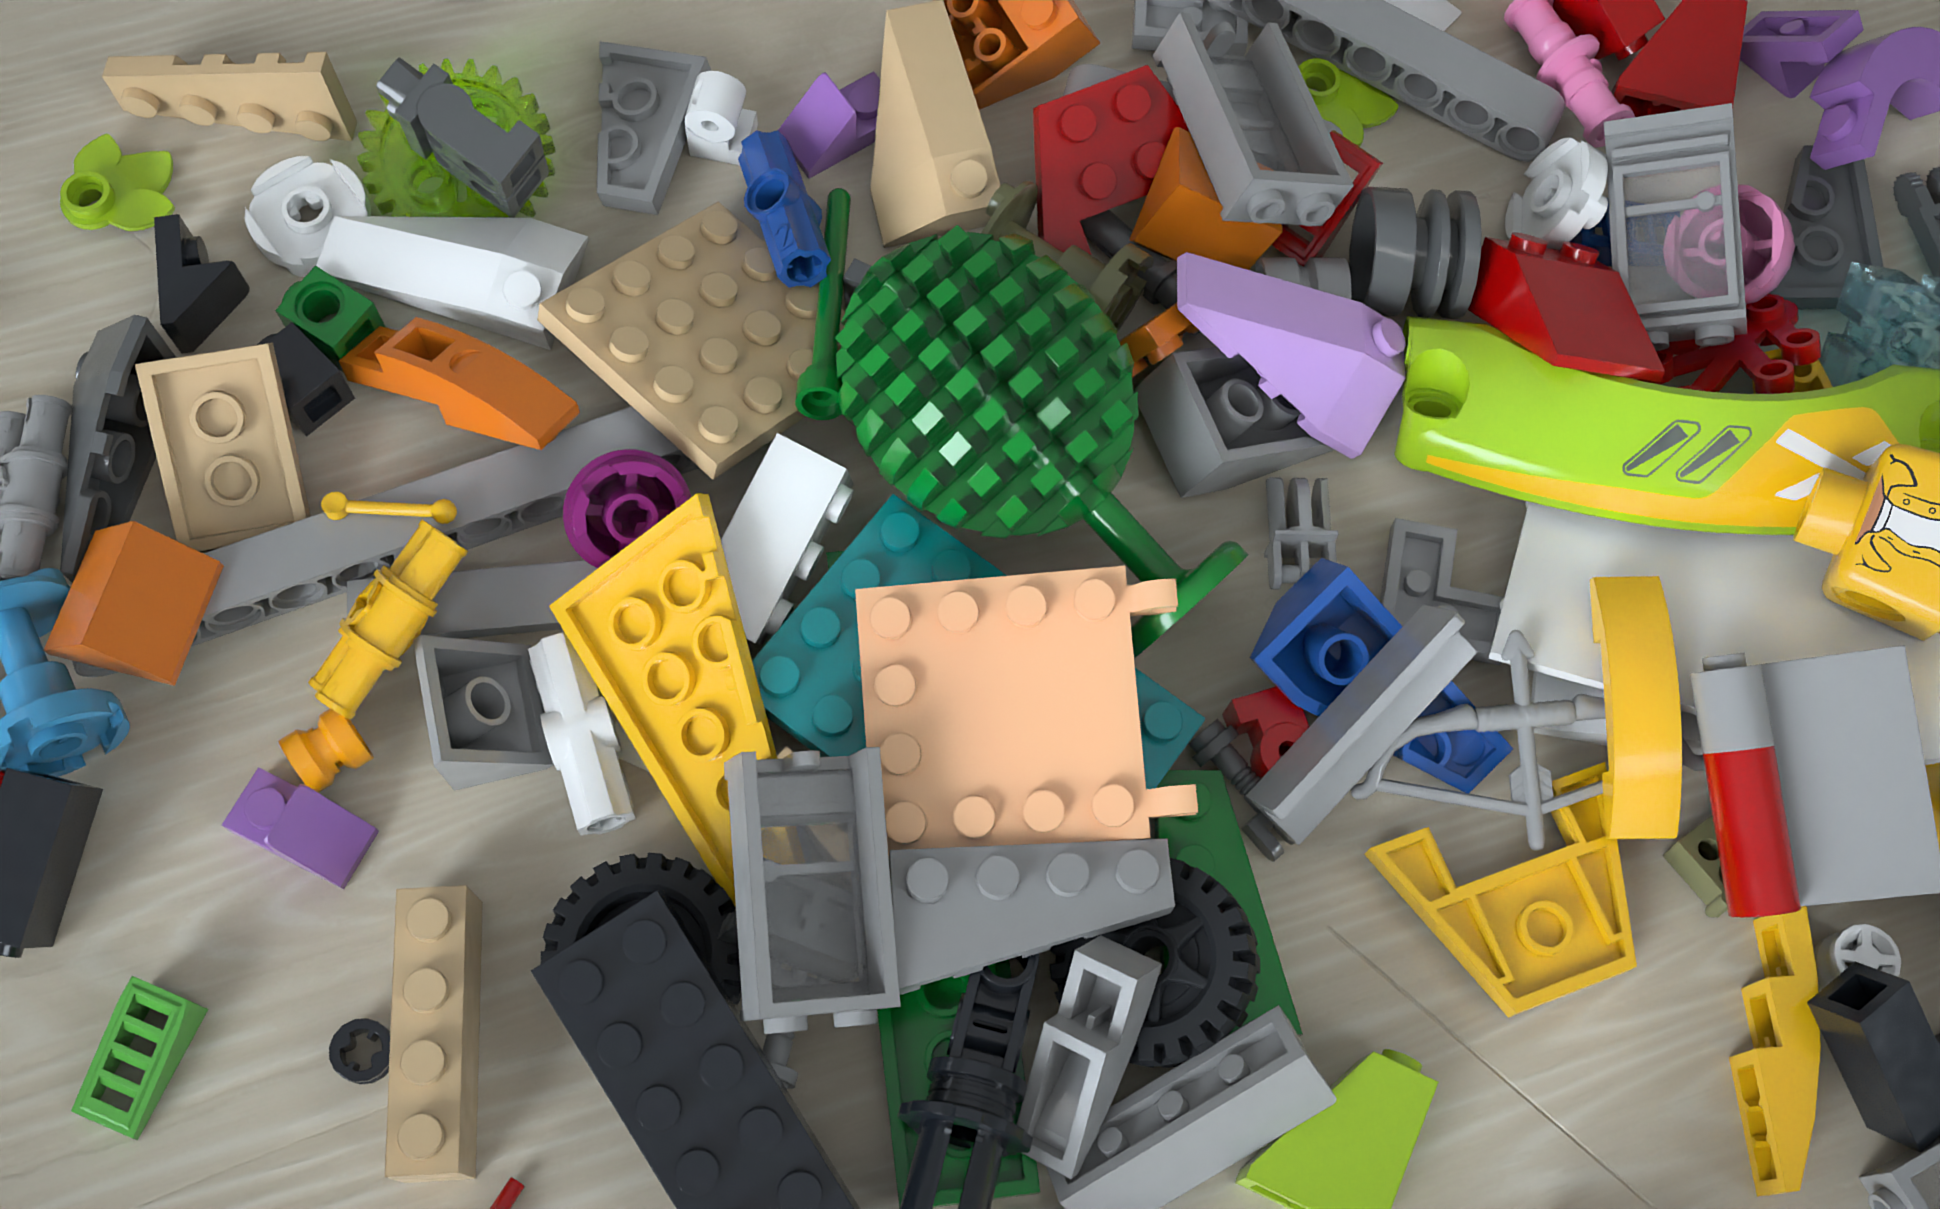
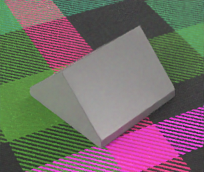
M419 635L414 639L413 644L433 763L454 791L546 770L554 765L540 714H544V710L530 664L531 659L528 649L532 647L531 645Z

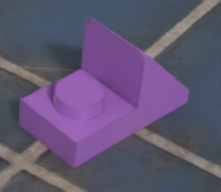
M1761 11L1744 27L1740 60L1784 96L1795 98L1819 76L1824 69L1825 63L1832 60L1864 30L1859 11Z
M874 71L840 90L826 72L822 73L778 129L788 140L795 161L809 179L875 143L880 78Z
M259 767L222 823L224 828L237 836L342 889L346 887L379 832L374 826L304 784H299L297 787Z

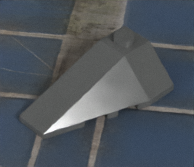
M132 315L97 331L89 352H85L81 356L76 367L60 571L72 583L95 531L130 521L156 459V452L135 364L176 358V356L147 317Z

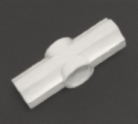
M562 632L541 638L539 643L528 649L531 659L530 664L537 683L536 686L541 695L545 710L544 714H540V718L557 771L561 770L577 830L580 835H600L622 828L624 824L636 818L628 784L617 755L622 749L610 707L604 696L600 695L598 686L567 635Z

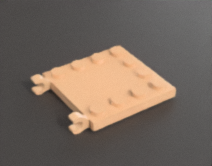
M1124 565L855 589L866 747H880L888 856L890 850L1143 840L1151 838L1150 818L1189 816L1198 813L1196 784L1146 789L1130 616L1176 612V607H1178L1176 579H1158L1127 585Z

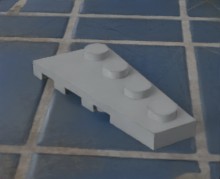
M1168 839L890 850L889 852L900 995L921 988V985L951 976L955 979L983 970L984 966L1022 955V958L1045 952L1050 950L1051 946L1084 937L1088 939L1171 914L1175 907Z

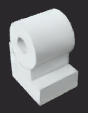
M705 71L697 76L684 121L690 156L740 165L738 157L742 153L741 141L757 130L758 119L756 111L742 109L746 89L737 78L719 71Z

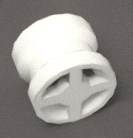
M1868 924L1853 925L1839 933L1831 934L1820 940L1814 948L1818 983L1821 988L1827 986L1848 968L1845 962L1853 964L1856 961L1897 977L1900 974L1901 957L1898 947L1888 934L1880 928Z

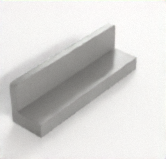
M1423 604L1246 795L1290 841L1300 845L1477 653L1471 644L1458 632L1464 625L1465 620L1456 611Z
M1278 1005L1223 1038L1206 1051L1190 1058L1109 1107L1100 1130L1079 1173L1075 1177L1069 1179L1047 1167L1059 1203L1065 1209H1159L1330 1107L1336 1102L1337 1098L1310 1059L1290 1020Z

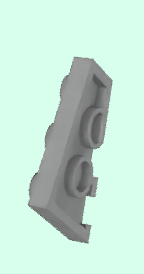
M600 41L599 58L603 65L602 83H599L598 101L602 108V129L598 133L597 194L605 207L658 215L687 139L684 121L696 78L701 72L711 71L707 58L704 56Z

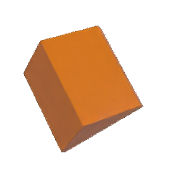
M1176 127L1172 132L1129 241L1176 262L1179 256L1188 252L1249 270L1282 233V224L1223 221L1220 215L1223 208L1190 132ZM1258 166L1260 170H1267L1263 167Z
M136 521L96 530L43 651L48 655L175 686L224 566L220 561Z

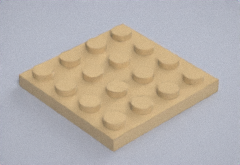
M719 201L539 304L537 320L712 480L770 442L777 433H783L806 417L798 411L795 405L796 389L799 376L805 372L808 366L812 365L819 288L815 285L811 288L807 286L789 288L777 277L766 242ZM843 309L841 310V321L845 314ZM840 322V331H841V330L845 327V325L843 326L842 323Z

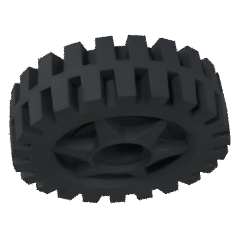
M648 853L646 858H638L635 854L619 856L620 862L609 865L605 861L594 867L595 873L586 880L582 876L579 877L570 886L572 893L566 900L561 897L554 907V920L552 924H546L543 934L545 950L541 951V964L652 893L663 890L734 1005L739 1004L742 995L738 946L717 939L724 919L736 907L723 887L702 868L700 870L696 869L689 861L675 857V860L667 859L660 853Z
M1170 858L1175 907L1171 914L1101 934V936L1142 955H1145L1151 948L1156 946H1166L1168 949V965L1158 976L1148 1011L1129 1063L1152 1068L1154 1066L1177 1067L1182 1062L1203 1053L1227 1037L1235 1026L1241 1028L1249 1015L1245 1011L1249 1001H1255L1258 986L1255 983L1256 974H1260V957L1256 952V946L1258 945L1256 935L1248 921L1247 915L1237 900L1222 884L1204 871L1173 858ZM1100 935L1088 939L1081 937L1051 946L1050 951L1056 955V963L1049 964L1051 980L1058 986V991L1054 993L1059 1005L1075 950Z

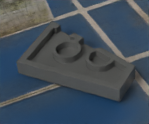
M1804 145L1795 158L1783 211L1791 224L1795 242L1790 269L1777 288L1768 294L1779 295L1784 300L1796 304L1798 309H1879L1889 298L1865 160L1862 159L1824 170L1810 159L1814 145Z

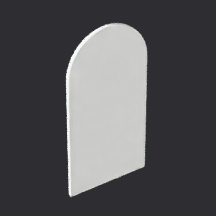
M1525 502L1527 510L1505 596L1499 603L1501 611L1488 659L1510 664L1509 660H1502L1501 654L1511 631L1519 630L1535 653L1533 658L1527 659L1529 670L1604 690L1601 643H1593L1590 579L1592 577L1659 576L1672 628L1678 672L1680 708L1682 712L1696 715L1690 673L1704 672L1702 658L1745 652L1746 664L1750 666L1905 645L1925 765L1940 762V634L1935 633L1923 641L1827 599L1822 591V581L1833 554L1793 541L1794 535L1734 534L1681 530L1613 520L1533 502Z

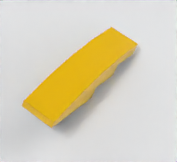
M1801 906V910L1797 912L1764 916L1753 920L1765 979L1741 988L1753 1049L1729 1057L1757 1197L1800 1191L1815 1122L1821 1043L1820 1029L1807 1004L1818 993V975L1807 906Z

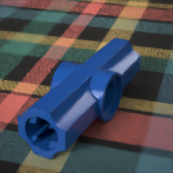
M756 130L741 141L742 153L738 157L748 187L744 196V205L748 212L760 223L777 277L789 288L795 286L811 288L827 277L826 268L831 261L820 230L822 209L807 194L788 140L778 130L773 132Z

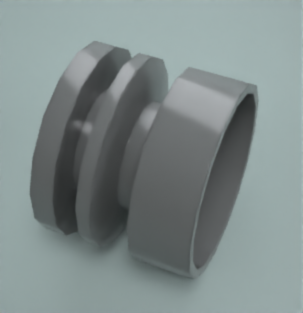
M1369 186L1365 188L1357 203L1352 224L1349 248L1351 300L1365 304L1382 316H1396L1401 314L1410 293L1413 310L1418 317L1428 318L1433 316L1436 310L1442 318L1458 319L1463 317L1473 298L1481 258V217L1476 196L1471 191L1455 190L1446 199V195L1441 190L1431 189L1424 194L1416 214L1413 195L1407 188Z

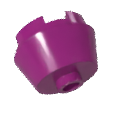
M636 449L612 451L589 462L571 482L563 505L565 531L575 551L586 562L598 569L689 500L691 493L680 472L662 457Z

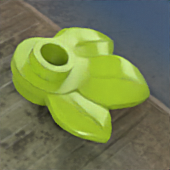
M1312 58L1298 66L1322 119L1332 122L1339 127L1343 136L1359 147L1364 139L1363 128L1381 125L1394 116L1398 110V104L1388 94L1340 70L1327 60Z
M103 134L85 145L74 159V174L65 180L60 191L62 213L72 225L85 230L100 229L109 224L126 231H138L154 227V217L172 215L175 211L172 202L162 194L172 178L173 158L168 151H149L123 156L116 141L109 134Z

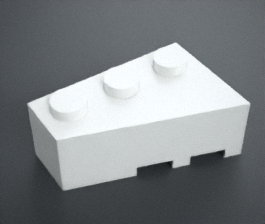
M778 433L721 539L745 636L750 641L760 645L763 644L767 635L773 636L791 615L794 604L787 601L800 578L807 581L812 575L824 551V547L819 545L832 522L837 524L840 521L854 493V490L851 489L854 483L846 468Z

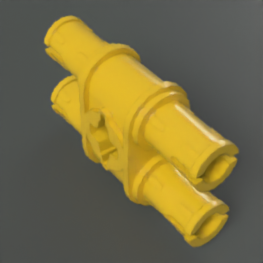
M424 520L420 521L419 527L391 567L388 568L383 565L381 570L376 569L373 574L376 578L358 595L347 618H342L339 622L341 627L338 632L343 636L315 676L311 677L308 681L309 685L317 690V693L314 695L316 699L348 719H353L356 714L355 711L385 669L392 671L394 667L398 668L402 663L400 656L411 647L414 639L421 634L428 617H434L437 613L435 608L438 603L433 599L462 557H465L469 552L452 538Z

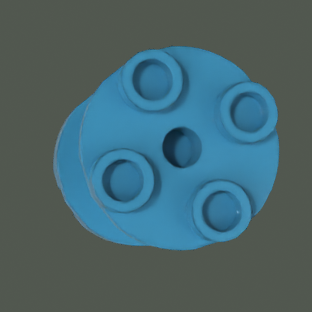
M40 569L28 576L0 581V659L7 674L0 682V699L6 711V715L0 718V771L6 772V768L41 772L59 777L86 766L82 754L94 749L99 744H101L105 755L115 749L125 739L130 729L129 720L120 699L110 691L93 688L76 689L66 665L61 662L48 661L46 653L43 651L44 649L39 637L46 635L53 629L59 611L71 588L59 569Z

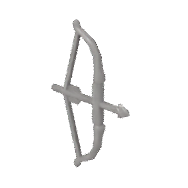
M1513 630L1508 636L1501 658L1505 661L1509 660L1511 664L1515 704L1482 706L1475 709L1469 704H1461L1436 714L1416 718L1369 769L1365 781L1353 786L1351 795L1355 799L1361 800L1367 799L1373 793L1379 791L1522 815L1526 817L1530 848L1536 851L1542 850L1545 845L1543 814L1603 794V786L1601 780L1553 797L1551 771L1537 764L1534 728L1566 726L1573 724L1575 721L1606 719L1604 698L1577 694L1572 701L1531 702L1527 659L1533 658L1535 653L1522 632ZM1463 730H1476L1477 732L1517 730L1521 765L1509 774L1511 801L1382 779L1394 752L1416 737ZM1682 737V766L1684 765L1694 771H1704L1703 755L1693 754Z

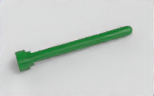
M842 188L833 189L827 198L824 241L831 261L826 268L827 277L819 282L812 365L808 366L797 380L795 405L801 414L814 420H831L842 415L836 397L843 384L842 380L839 381L837 379L836 353L838 352L839 342L835 337L840 332L843 277L845 275L851 204L849 193Z

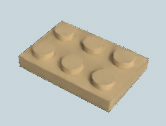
M273 342L135 364L176 541L197 551L217 549L311 517Z

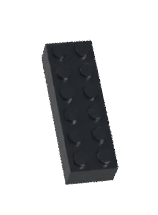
M663 890L652 893L531 970L676 1209H860L744 1021L740 1022L738 1010Z

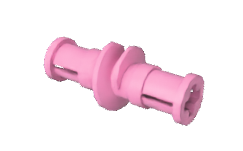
M1514 0L1504 14V21L1512 30L1520 33L1528 45V51L1541 66L1536 79L1560 93L1566 107L1574 112L1585 128L1583 137L1590 145L1595 148L1605 146L1604 122L1633 118L1635 115L1628 105L1619 104L1608 88L1609 83L1602 74V63L1594 58L1600 44L1597 38L1591 34L1576 37L1568 23L1562 22L1552 8L1554 0Z

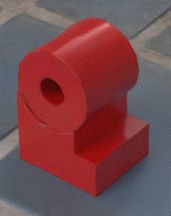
M1277 686L1232 699L1222 713L1226 727L1232 725L1239 735L1248 734L1253 747L1250 765L1252 771H1255L1256 776H1259L1261 779L1310 727L1304 710L1293 704Z

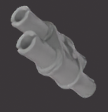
M34 395L32 398H28L26 414L13 411L0 412V581L28 576L40 570L45 539L47 536H51L59 527V518L55 514L60 503L59 493L62 479L67 476L69 465L67 458L62 455L68 419L72 412V405L54 396Z

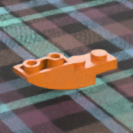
M415 317L400 331L379 326L339 360L347 381L437 404L446 425L542 450L548 443L553 441L580 413L576 401L520 361L466 333L419 317Z

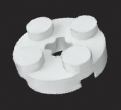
M1571 137L1560 139L1547 147L1535 158L1524 173L1532 181L1526 188L1523 197L1514 192L1510 199L1505 217L1506 234L1508 238L1511 237L1512 232L1535 236L1547 241V248L1559 250L1563 242L1572 240L1582 228L1591 229L1596 226L1603 218L1608 207V200L1602 195L1608 175L1606 154L1583 140L1580 143Z
M296 156L271 166L256 179L251 188L254 198L250 203L249 211L245 207L244 219L246 227L262 254L273 263L286 267L290 273L299 277H305L317 264L334 216H371L370 201L357 175L343 163L330 159L332 163L330 165L324 162L313 163L310 156ZM309 205L313 210L323 207L322 212L316 219L309 222H298L301 219L299 209L303 206Z

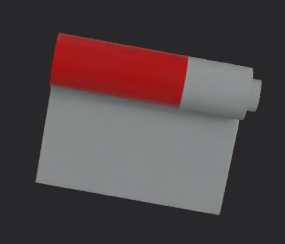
M1905 645L1750 666L1746 664L1745 652L1702 658L1704 672L1690 673L1728 915L1730 917L1774 916L1800 911L1801 906L1940 893V849Z

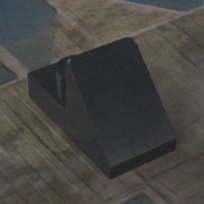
M179 214L154 217L160 325L181 354L194 352L246 298L250 287L233 261L226 260L209 263L203 239L200 236L193 237Z

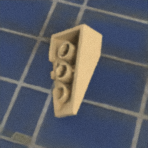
M935 0L886 10L870 194L883 247L914 242L935 234L943 236L956 225L960 226L964 231L985 227L991 218L986 214L988 204L1001 185L991 145L944 1Z

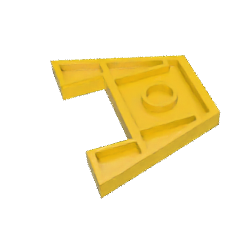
M1606 762L1553 780V797L1601 781L1602 773L1607 772ZM1603 794L1551 811L1552 817L1567 845L1566 847L1456 887L1429 827L1371 847L1364 855L1509 1018L1626 973L1637 967L1618 840L1606 839Z

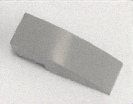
M1101 935L1075 950L1058 1014L1044 1022L1017 1121V1126L1023 1128L1033 1137L1031 1151L1028 1153L1022 1152L1023 1154L1069 1179H1072L1079 1173L1109 1110L1134 1050L1162 966L1161 963Z

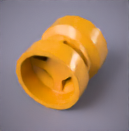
M328 709L319 715L318 728H310L307 731L296 729L278 740L285 756L304 784L318 793L334 783L335 774L341 771L340 767L343 765L347 768L357 769L374 758L351 720L332 709Z

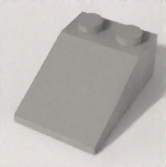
M1218 347L1171 353L1133 389L1134 394L1138 391L1140 410L1181 498L1226 490L1331 452L1334 449L1311 437L1297 424L1298 416L1301 412L1282 394L1271 399L1258 387L1261 376L1241 355L1228 358Z

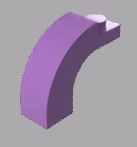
M1925 27L1901 29L1849 47L1830 60L1819 74L1810 98L1824 109L1810 159L1822 169L1827 170L1875 156L1890 104L1909 120L1939 112L1940 32Z

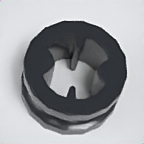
M368 1018L354 1019L342 1025L333 1035L329 1046V1060L333 1069L341 1077L350 1082L363 1085L375 1083L389 1073L390 1031L381 1023ZM368 1033L367 1038L372 1042H376L380 1038L382 1051L376 1052L371 1056V1068L359 1071L360 1064L355 1061H351L348 1065L346 1052L356 1048V1036Z

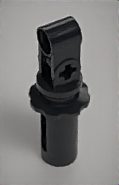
M1039 953L1022 958V955L1015 957L1021 963L1023 972L1014 978L1005 979L998 977L991 972L988 965L984 966L983 970L970 974L966 992H962L946 1054L949 1057L941 1056L930 1060L927 1078L932 1083L929 1086V1095L926 1097V1100H912L901 1103L898 1111V1119L907 1123L908 1127L913 1129L918 1135L900 1209L933 1208L948 1143L969 1149L972 1148L958 1209H991L1002 1159L1009 1155H1016V1153H1028L1031 1151L1033 1137L1023 1128L1013 1123L1012 1116L1015 1115V1104L1023 1102L1027 1088L1026 1082L1013 1073L1017 1069L1030 1016L1028 1005L1039 963Z

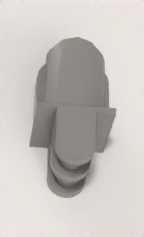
M1270 477L1267 479L1266 491L1270 542L1264 552V558L1268 559L1270 589L1279 590L1282 583H1296L1313 566L1309 564V558H1324L1337 563L1335 541L1339 533L1338 530H1331L1328 478H1317L1315 480L1312 496H1310V486L1306 478H1292L1287 493L1286 516L1283 479L1280 477ZM1282 558H1295V565L1282 564Z

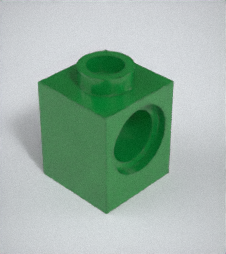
M316 265L302 281H297L288 288L283 296L282 303L275 310L285 327L292 322L342 372L339 360L379 326L386 327L374 302ZM336 314L331 320L319 323L325 316Z

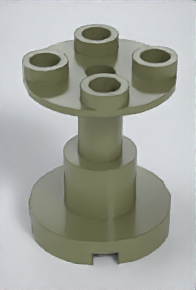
M1024 181L1014 188L1006 182L1003 183L996 190L988 204L986 214L991 218L982 233L992 234L995 241H999L1000 237L1011 233H1016L1033 240L1035 255L1038 257L1048 255L1068 272L1069 277L1078 284L1083 285L1096 299L1095 303L1100 307L1101 311L1109 316L1115 328L1119 331L1137 303L1147 282L1137 276L1139 269L1144 273L1149 268L1152 269L1153 257L1132 243L1126 244L1107 265L1076 245H1072L1065 252H1062L1026 229L1036 205L1037 185L1031 181Z

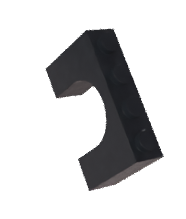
M6 768L0 787V956L21 958L24 948L53 947L103 792L102 788L41 772Z
M1855 961L1811 998L1807 1004L1866 1127L1918 1152H1922L1940 1136V1033L1934 1036L1910 981Z

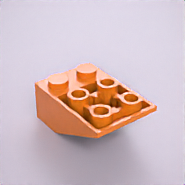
M943 0L979 110L1055 78L1100 44L1099 39L1074 0Z

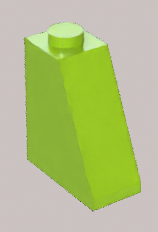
M1383 1049L1382 1054L1373 1051L1358 1060L1330 1086L1337 1098L1333 1105L1268 1143L1239 1170L1235 1183L1288 1209H1391L1438 1081L1421 1074L1422 1064L1408 1055L1391 1049Z

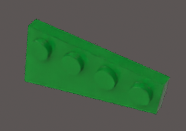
M1169 770L1156 788L1196 784L1198 813L1189 816L1155 818V838L1168 839L1170 858L1184 861L1194 868H1199L1216 879L1232 894L1247 915L1258 942L1256 952L1260 957V974H1256L1255 980L1258 991L1255 1001H1249L1245 1011L1249 1015L1241 1028L1279 1005L1290 1020L1298 1037H1300L1303 1033L1222 771ZM1160 946L1162 973L1169 961V952L1166 946ZM1235 1026L1229 1035L1240 1029V1027Z

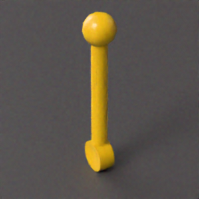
M331 492L324 496L321 501L324 513L332 520L343 519L349 513L432 517L437 523L448 524L457 515L455 504L448 499H439L433 504L347 500L346 496L341 492Z

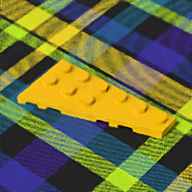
M696 493L550 604L549 607L715 881L723 887L736 907L728 780H725L724 762L741 752H756V760L778 758L709 494ZM795 826L761 828L763 858L781 865L805 864Z

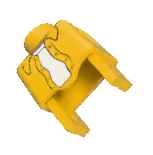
M1907 444L1891 445L1872 464L1864 475L1863 480L1824 467L1818 475L1806 501L1793 536V541L1833 554L1822 581V591L1825 597L1834 603L1923 641L1935 633L1940 634V453Z

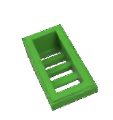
M131 976L115 1006L71 1112L138 1140L209 1009ZM150 1009L169 1016L163 1030L144 1022ZM136 1035L157 1043L152 1057L129 1048ZM121 1061L146 1071L140 1084L115 1074ZM107 1087L134 1098L129 1112L100 1100Z

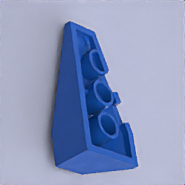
M1321 558L1275 603L1250 658L1293 704L1319 717L1403 626L1348 566ZM1451 680L1417 718L1436 714L1461 704H1469L1473 709L1476 707ZM1463 730L1416 737L1395 751L1393 755L1465 793H1470L1513 750V747L1498 731L1477 732L1476 730Z

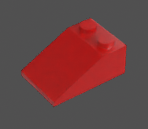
M1512 232L1509 241L1490 237L1484 238L1481 247L1477 284L1468 308L1470 312L1553 366L1661 383L1665 369L1619 272L1597 261L1599 251L1573 242H1563L1561 250L1547 248V241L1518 232Z

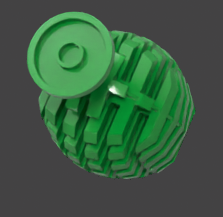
M956 225L940 239L935 234L905 244L882 256L868 269L853 292L841 321L845 327L835 337L841 345V349L836 353L837 379L839 381L842 380L843 384L836 397L843 416L855 426L857 440L866 456L873 459L876 466L880 469L879 473L891 486H896L898 490L907 496V501L921 511H929L937 515L936 518L940 522L960 532L970 529L983 532L981 534L983 537L1007 539L1011 535L1016 537L1039 533L1037 537L1068 528L1084 520L1140 582L1176 579L1178 599L1176 612L1142 615L1131 625L1135 659L1215 588L1249 554L1237 542L1226 541L1219 545L1195 568L1183 569L1112 494V491L1122 478L1134 449L1132 448L1129 451L1134 434V422L1139 417L1138 391L1134 394L1132 385L1134 361L1127 342L1122 346L1120 345L1117 338L1118 331L1111 319L1101 311L1100 307L1095 303L1096 299L1083 285L1078 284L1069 277L1068 272L1048 255L1036 256L1033 240L1016 233L1000 237L999 241H995L992 234L966 233L960 226Z

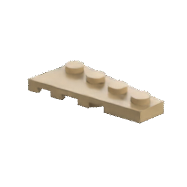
M307 52L304 62L286 63V59L281 53H257L255 63L245 64L233 63L226 54H204L201 64L188 65L176 55L108 56L102 78L123 111H128L143 118H153L156 115L181 118L197 125L209 126L218 123L244 127L256 133L285 132L299 134L315 141L337 139L352 142L357 126L356 117L327 52Z

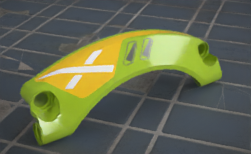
M1408 316L1403 327L1406 342L1404 364L1405 372L1407 373L1402 392L1403 414L1394 452L1396 459L1404 466L1414 470L1430 472L1484 490L1549 507L1613 520L1681 530L1734 534L1794 535L1809 494L1824 467L1863 480L1868 469L1883 451L1891 445L1907 444L1940 453V369L1893 364L1880 372L1858 381L1807 392L1781 394L1706 392L1669 387L1621 376L1553 366L1498 329L1487 324Z

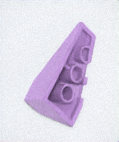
M1188 252L1177 258L1178 310L1228 358L1241 355L1254 367L1261 376L1258 387L1271 399L1282 394L1301 412L1298 416L1297 424L1311 437L1350 459L1361 455L1406 379L1404 364L1406 342L1402 327L1398 326L1392 319L1382 316L1358 301Z

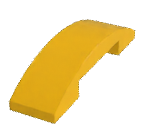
M1659 576L1592 577L1590 579L1593 643H1601L1609 771L1602 773L1606 839H1675L1678 835L1682 786L1681 708L1673 634Z

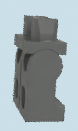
M399 57L378 81L376 87L379 94L389 100L386 109L389 115L400 123L411 149L426 160L433 152L437 162L445 170L509 217L514 218L549 174L546 158L543 155L544 150L540 134L520 120L517 121L509 133L474 109L470 96L462 88L454 85L450 75L433 63L423 75Z

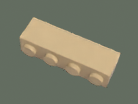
M467 885L396 889L385 1177L403 1183L476 1179L483 902Z

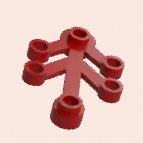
M1767 294L1757 302L1746 304L1747 334L1734 335V341L1727 344L1708 346L1699 349L1700 345L1695 344V339L1669 342L1667 349L1657 351V355L1665 369L1661 383L1637 380L1660 385L1669 382L1676 376L1705 368L1692 385L1676 388L1719 392L1741 367L1754 381L1756 394L1791 393L1795 389L1794 366L1808 365L1816 362L1821 357L1820 334L1816 330L1809 328L1796 329L1794 325L1799 320L1797 305L1791 301L1784 300L1779 295ZM1759 346H1778L1781 350V360H1771Z

